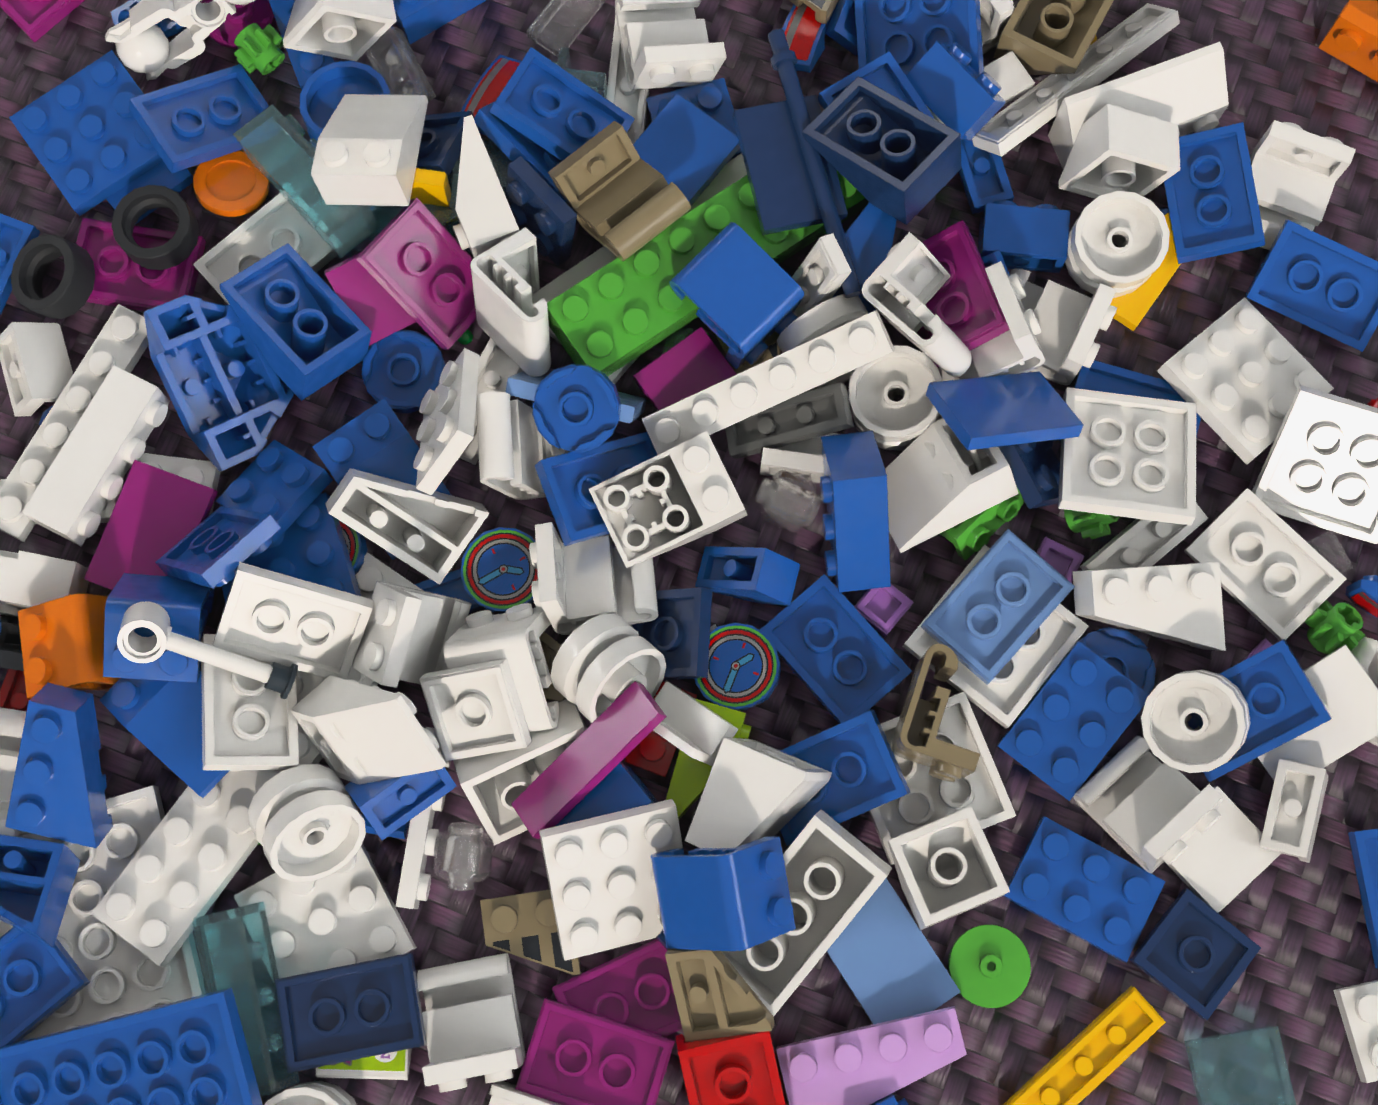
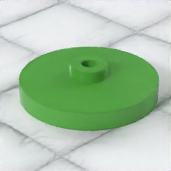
M979 925L962 933L954 942L948 958V971L960 990L959 994L967 1001L985 1008H999L1012 1003L1023 993L1029 982L1031 963L1025 945L1013 932L996 925Z

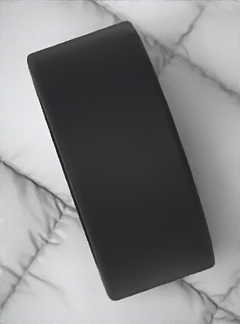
M147 185L132 190L121 199L113 213L111 226L115 241L133 262L146 269L164 270L175 267L187 259L197 245L199 226L196 215L179 193L166 186ZM159 207L172 209L179 219L178 230L172 239L164 245L152 249L143 248L134 241L133 229L143 214Z
M43 234L30 240L20 250L13 264L11 274L12 292L17 301L31 311L49 318H66L82 308L93 291L96 276L94 261L88 251L58 235ZM64 256L65 270L63 279L58 288L50 296L44 298L42 293L44 274L56 258Z

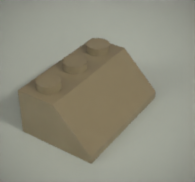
M1020 0L1001 33L993 58L998 59L1013 51L1029 75L1075 73L1114 0Z

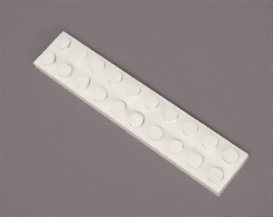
M368 552L364 556L362 567L355 575L361 596L369 599L372 598L376 581L422 590ZM351 666L347 680L353 679L360 684L371 687L378 685L377 682ZM297 670V704L326 678ZM298 722L299 765L318 764L323 756ZM230 770L204 798L200 797L188 786L91 914L160 967H166L259 842L249 825L248 810L253 796L264 783L283 770Z

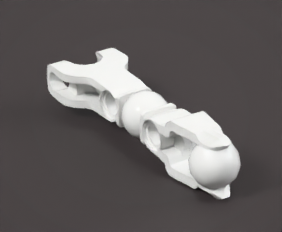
M141 0L129 10V18L107 30L105 40L115 43L117 54L126 67L134 72L146 73L147 81L153 80L167 68L176 69L203 53L205 49L204 39L226 20L228 13L231 15L236 13L235 5H246L256 0H213L209 3H201L200 1L202 0ZM165 18H170L177 22L178 25L187 27L170 42H168L161 28L155 25Z

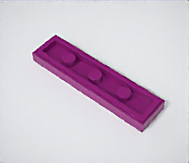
M634 681L511 803L533 838L540 839L539 830L555 827L667 717L643 684Z

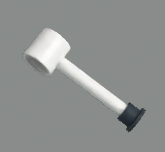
M138 602L130 606L124 613L117 644L122 655L130 661L149 663L158 659L166 649L264 682V688L279 692L282 699H286L291 691L298 670V665L296 664L288 667L273 662L272 665H268L171 632L172 627L170 626V617L167 611L153 602ZM146 627L151 629L155 635L142 637L136 634L133 629Z

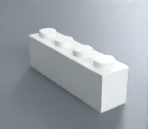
M113 365L21 513L36 524L82 546L86 538L91 537L98 529L101 521L100 514L105 509L108 501L115 499L120 493L123 486V478L131 464H133L134 460L139 461L146 447L145 442L154 427H158L164 421L170 400L157 386Z

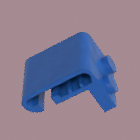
M730 222L669 282L672 290L681 300L687 296L699 308L696 315L729 347L724 358L735 369L745 361L752 365L769 348L765 341L775 331L780 335L785 328L798 318L794 312L805 296L800 285L734 222Z
M124 573L106 600L103 677L197 683L200 677L199 660L165 649L164 653L155 661L136 663L122 655L118 648L117 638L126 610L133 604L146 601L156 603L167 611L170 617V626L172 627L171 632L201 641L202 632L209 619V613H212L215 587L209 588L170 576ZM146 627L133 629L136 634L142 637L155 635L151 629Z
M780 836L763 837L735 848H697L688 851L689 855H684L683 848L661 851L650 855L666 948L741 951L796 929Z

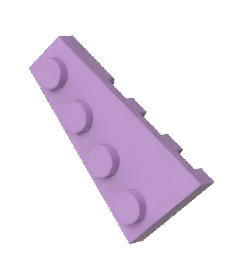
M955 1006L785 1044L776 1048L789 1105H870L967 1055Z

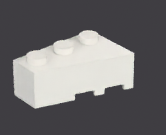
M352 468L348 470L325 503L329 514L439 585L489 515L488 510L481 503L437 491L429 495L416 489L415 485Z
M0 550V614L18 618L19 610L72 594H86L89 581L84 580L88 568L74 561L20 550L19 553Z
M1219 562L1072 571L1073 585L1075 586V615L1188 644L1200 649L1226 651Z

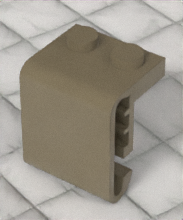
M613 121L548 172L568 206L577 214V220L580 225L622 262L691 209V205L682 191L673 182L668 184L660 172L640 158L623 126L616 121Z
M934 644L926 651L916 665L892 739V750L901 758L930 767L929 775L954 783L955 779L964 778L975 772L980 753L936 739L951 690L937 686L928 695L926 700L919 697L930 664L935 667L933 678L947 682L958 670V659L954 651L948 646Z

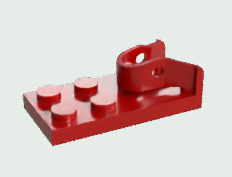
M770 1031L685 1042L683 1034L675 1035L690 1105H786Z

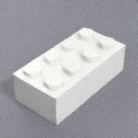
M822 809L814 815L783 854L796 929L746 950L721 951L773 1017L878 889L892 869L890 865Z

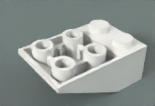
M943 418L932 423L885 468L888 490L889 533L900 553L1019 494L1010 465L999 447L966 450Z
M707 431L589 488L591 496L626 568L706 536L747 516L741 499Z
M329 675L290 710L330 768L334 770L339 778L360 785L439 770L447 765L437 750L439 742L429 730L420 725L414 716L417 713L415 705L403 693H393L382 690L375 685L371 687L360 684L353 679L346 680Z

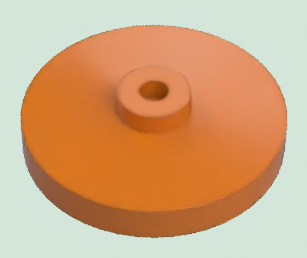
M236 151L201 163L193 176V187L200 204L208 211L225 217L242 216L256 210L266 200L270 188L268 173L263 163L252 154L244 151Z

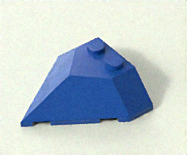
M184 295L144 311L150 357L187 435L219 472L258 455L265 446L266 438L277 419L281 418L295 393L273 371L231 305H221L203 301L202 298Z

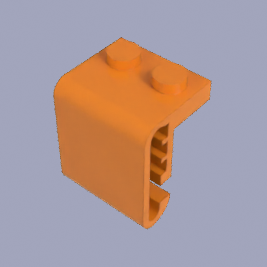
M1349 0L1318 48L1378 82V0Z
M72 594L18 611L27 698H32L47 683L72 689L108 691L120 679L103 677L104 622L107 596Z

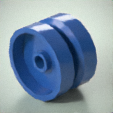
M356 61L333 62L319 68L306 80L300 93V113L315 150L318 137L345 94L391 95L383 76L371 66Z

